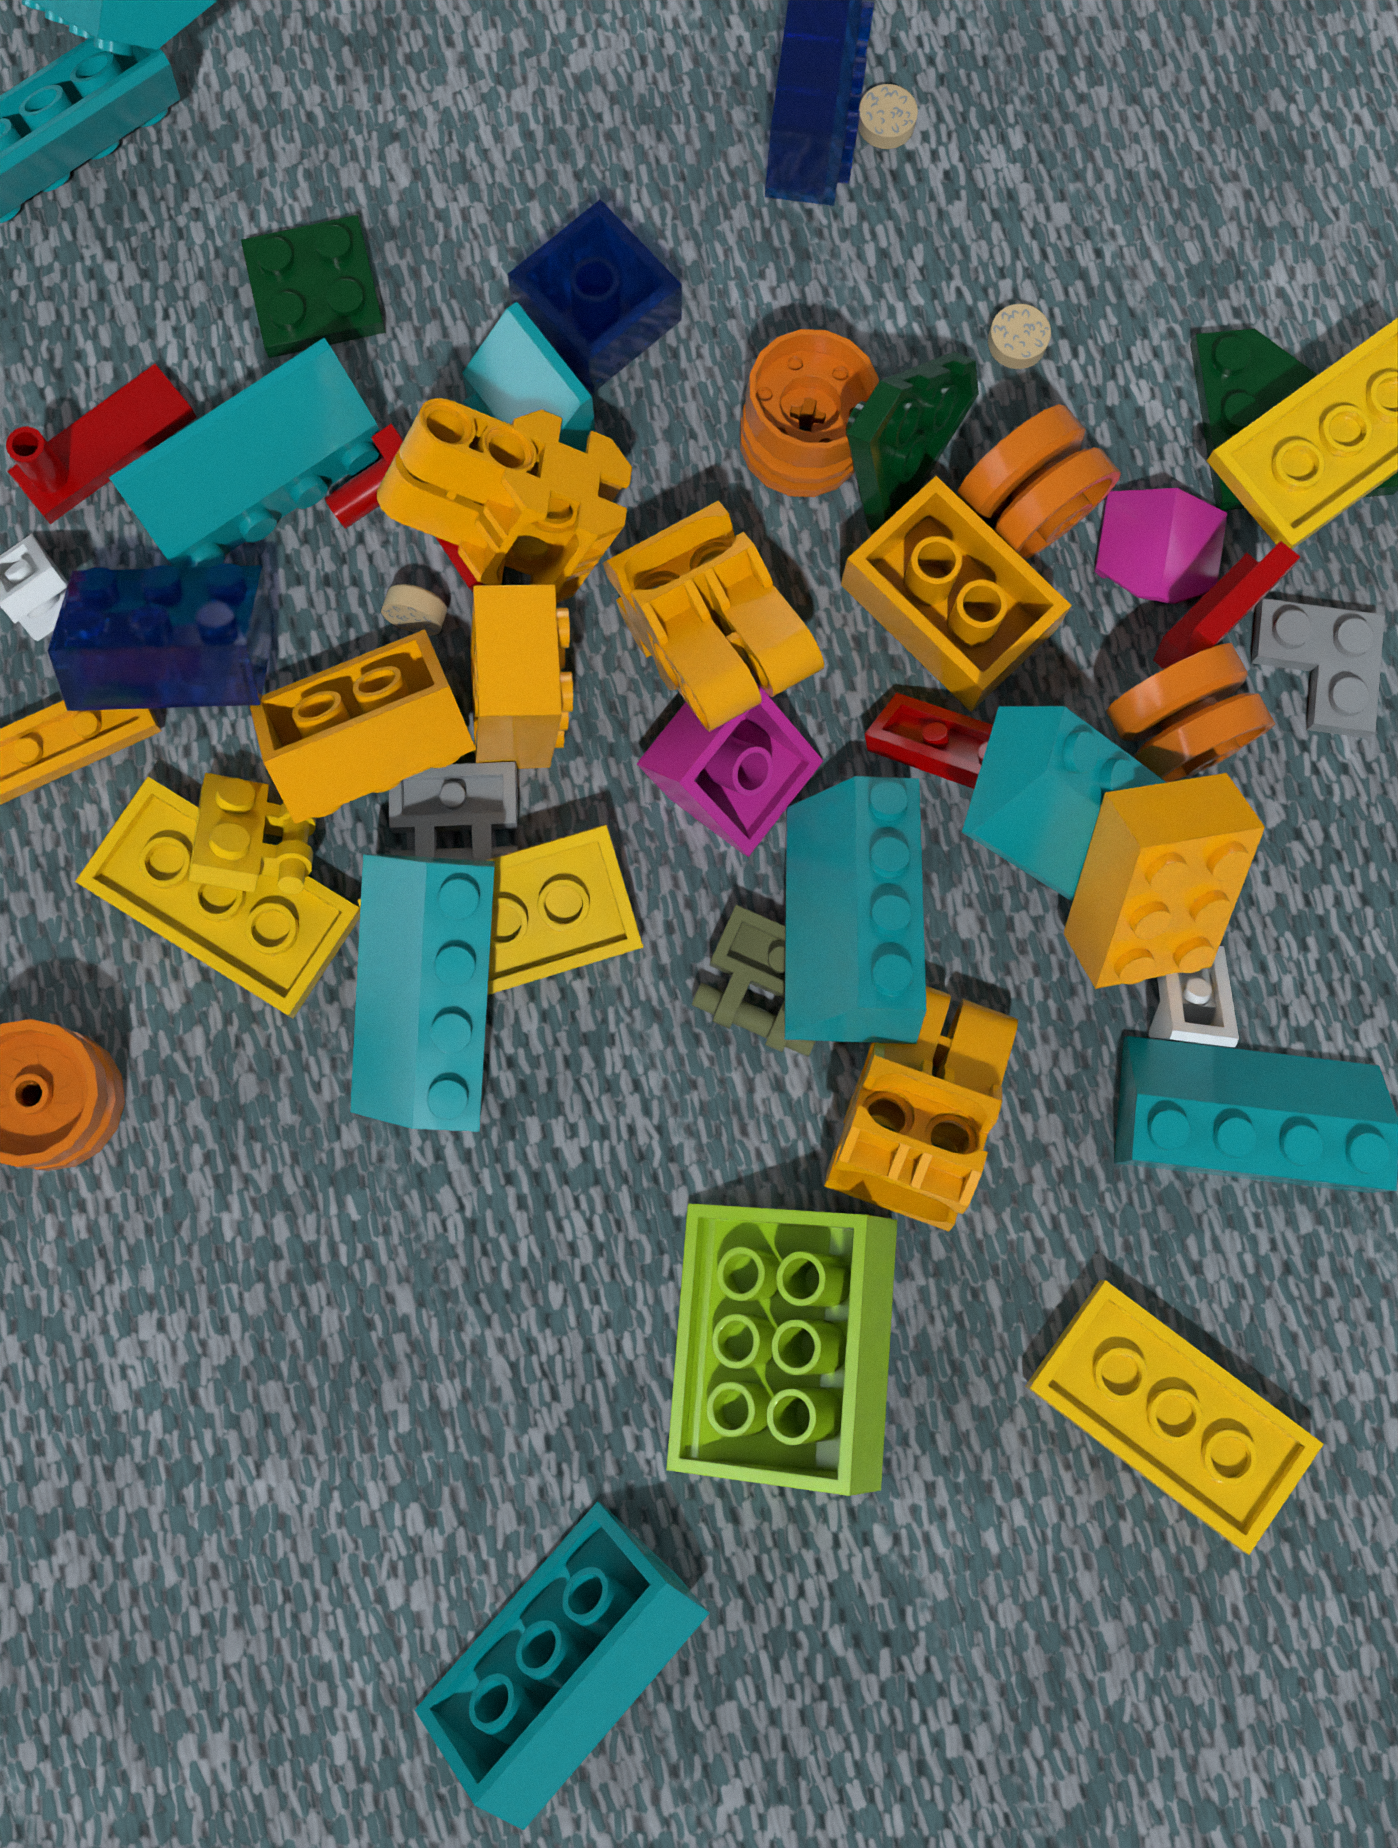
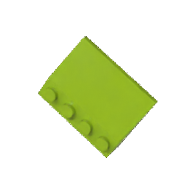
M688 1203L667 1471L846 1496L881 1491L897 1219L862 1214Z

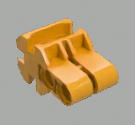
M433 398L423 403L377 489V501L381 509L391 519L458 545L459 556L478 582L486 585H501L504 566L530 575V585H555L557 604L574 596L625 526L627 508L612 501L622 488L627 489L630 485L632 466L611 438L592 430L587 438L586 452L560 443L559 436L562 418L542 409L515 418L510 425L452 400Z
M719 500L602 563L607 578L621 596L616 599V602L638 647L646 658L651 655L653 656L659 676L669 690L677 689L699 721L709 732L762 703L761 694L754 678L769 696L774 697L823 670L825 667L821 651L812 633L773 585L772 578L754 543L745 532L735 536L729 513Z
M926 986L927 1010L917 1043H871L864 1067L843 1121L845 1125L840 1140L833 1152L824 1186L949 1232L955 1225L958 1213L963 1214L969 1207L984 1169L988 1154L987 1151H984V1146L988 1133L997 1122L1002 1105L1001 1085L1015 1039L1018 1018L962 999L953 1017L947 1037L940 1034L949 1008L951 994ZM933 1066L937 1067L935 1076H932ZM881 1125L890 1127V1128L894 1129V1131L889 1130V1129H886L885 1127H883V1126H881ZM932 1143L937 1144L938 1146H940V1147H942V1148H944V1149H941V1148H939V1147L933 1146Z

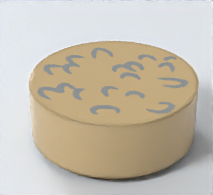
M882 84L870 89L860 102L857 119L858 130L863 139L870 145L881 149H893L905 144L911 138L915 129L918 115L916 101L906 89L897 85Z
M1027 304L1007 306L995 316L988 335L989 350L995 360L1008 368L1025 369L1031 367L1043 357L1051 337L1050 324L1046 316L1033 306Z
M397 584L388 589L381 613L386 620L400 629L415 633L425 629L429 636L440 633L447 613V607L439 596L427 589L410 584Z

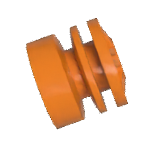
M800 329L777 337L759 353L749 375L746 402L740 421V451L748 469L766 487L787 496L816 497L838 489L854 474V463L849 441L846 437L847 422L854 407L860 401L867 402L877 386L879 378L870 358L851 340L828 330ZM799 426H805L810 429L809 431H803L799 429Z

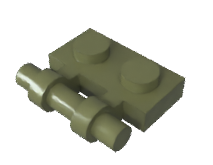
M735 905L709 965L732 977L725 992L701 982L693 999L692 1006L714 1015L712 1022L730 1029L732 1024H735L766 1038L765 1045L783 1052L784 1048L787 1047L809 1057L815 1041L784 1040L785 1000L778 1016L743 1001L750 984L785 999V926Z

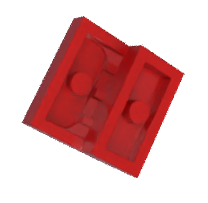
M1282 541L1260 562L1246 553L1163 636L1153 661L1162 669H1165L1198 652L1216 646L1295 566L1300 556Z

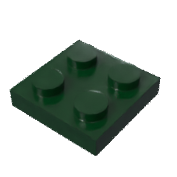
M358 215L241 239L262 340L269 358L304 351L325 338L329 345L386 333Z

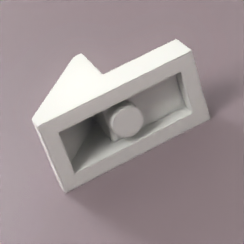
M30 534L0 555V607L14 623L19 621L34 640H41L85 609L82 599L33 534Z
M1219 946L1212 967L1203 968L1194 973H1172L1157 977L1160 1003L1149 1029V1037L1213 1046L1236 1047L1239 1035L1224 946Z

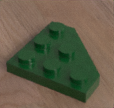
M1255 328L1195 334L1190 347L1208 458L1213 450L1318 374ZM1210 466L1216 508L1222 511L1246 509ZM1398 472L1364 497L1394 495L1398 491Z
M955 351L880 380L867 402L860 401L854 407L847 422L846 437L849 441L854 463L853 468L856 472L867 526L871 531L876 532L919 492L979 395L976 360Z

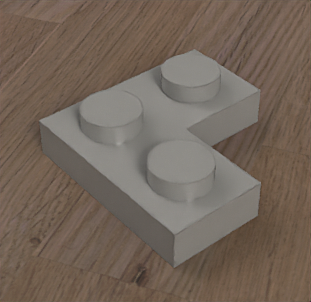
M1262 598L1256 605L1251 663L1311 672L1306 730L1360 738H1369L1376 732L1385 615Z

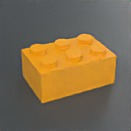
M937 476L929 481L847 558L841 586L970 712L1058 629L1072 606Z
M481 585L473 587L470 659L474 745L476 747L475 763L515 762L517 769L550 768L554 748H564V731H568L569 712L573 711L572 673L561 672V669L565 668V648H569L570 623L568 608H556L555 585Z
M425 629L248 701L263 763L295 824L311 817L320 818L328 816L345 803L372 792L382 793L391 790L403 779L430 768L449 766L456 762L461 755L476 750Z
M1227 773L1105 792L1063 933L1095 989L1119 984H1136L1145 979L1166 976V974L1194 973L1203 968L1212 967L1265 829L1262 821Z

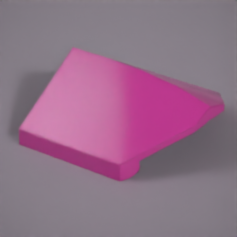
M1179 488L1110 491L1105 499L1094 572L1101 578H1109L1137 598L1176 604L1198 596H1204L1218 582L1227 513Z

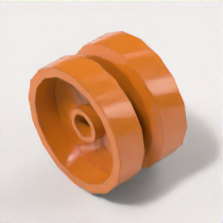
M1058 404L1043 410L1003 438L976 464L958 489V497L983 521L998 519L993 530L1024 560L1041 552L1077 525L1110 493L1120 478L1121 472L1101 448L1094 447L1079 451L1086 429L1065 405Z
M1232 643L1220 644L1203 650L1165 668L1125 692L1112 702L1106 710L1119 737L1123 741L1135 742L1154 736L1142 745L1134 758L1166 782L1177 781L1186 776L1197 774L1222 762L1276 725L1259 693H1243L1227 698L1244 683L1248 676V672Z
M34 1019L0 1024V1163L21 1168L52 1171L76 1167L99 1153L117 1131L125 1105L122 1074L110 1053L88 1036L59 1025ZM42 1089L41 1099L37 1102L38 1093Z

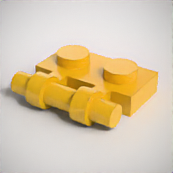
M205 772L200 794L188 881L254 893L260 874L277 877L278 888L283 893L297 894L303 890L305 877L312 871L313 850L308 845V837L316 829V818L311 817L295 824L284 803L280 805L267 802L269 784ZM265 833L281 836L282 842L277 845L263 843V835Z

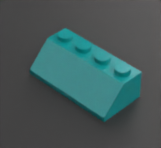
M22 0L21 4L32 9L44 11L46 19L69 25L70 33L93 39L96 48L115 54L132 56L133 46L158 50L217 0Z
M87 39L0 95V224L13 218L19 212L21 204L40 191L49 192L63 185L70 177V172L87 160L100 159L112 153L119 145V139L137 127L154 125L165 117L168 107L181 98L171 64L160 48L154 50L133 46L132 56H125L96 48L94 40Z
M323 338L111 475L109 479L177 574L185 582L193 576L202 577L212 573L222 565L226 554L244 542L253 543L265 538L274 530L279 519L296 508L306 509L315 505L326 495L329 486L347 474L352 476L358 475L373 465L381 452L371 437L379 432V428L333 349Z
M999 706L962 833L1073 902L1105 792L1166 783V781L1065 706Z
M854 776L787 807L784 1040L916 1044L927 1010L919 778Z
M363 854L351 1113L411 1129L480 1131L495 861Z
M1125 1036L1123 1041L1114 1164L1361 1193L1397 1191L1398 1117L1379 1065Z
M597 1501L417 1706L415 1712L474 1806L524 1831L710 1612L668 1565L603 1504Z

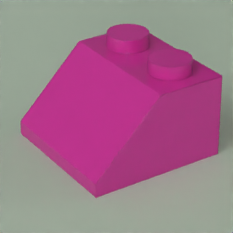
M758 683L756 684L761 694L762 703L710 732L706 730L687 702H685L636 763L670 800L748 857L823 762L822 758Z

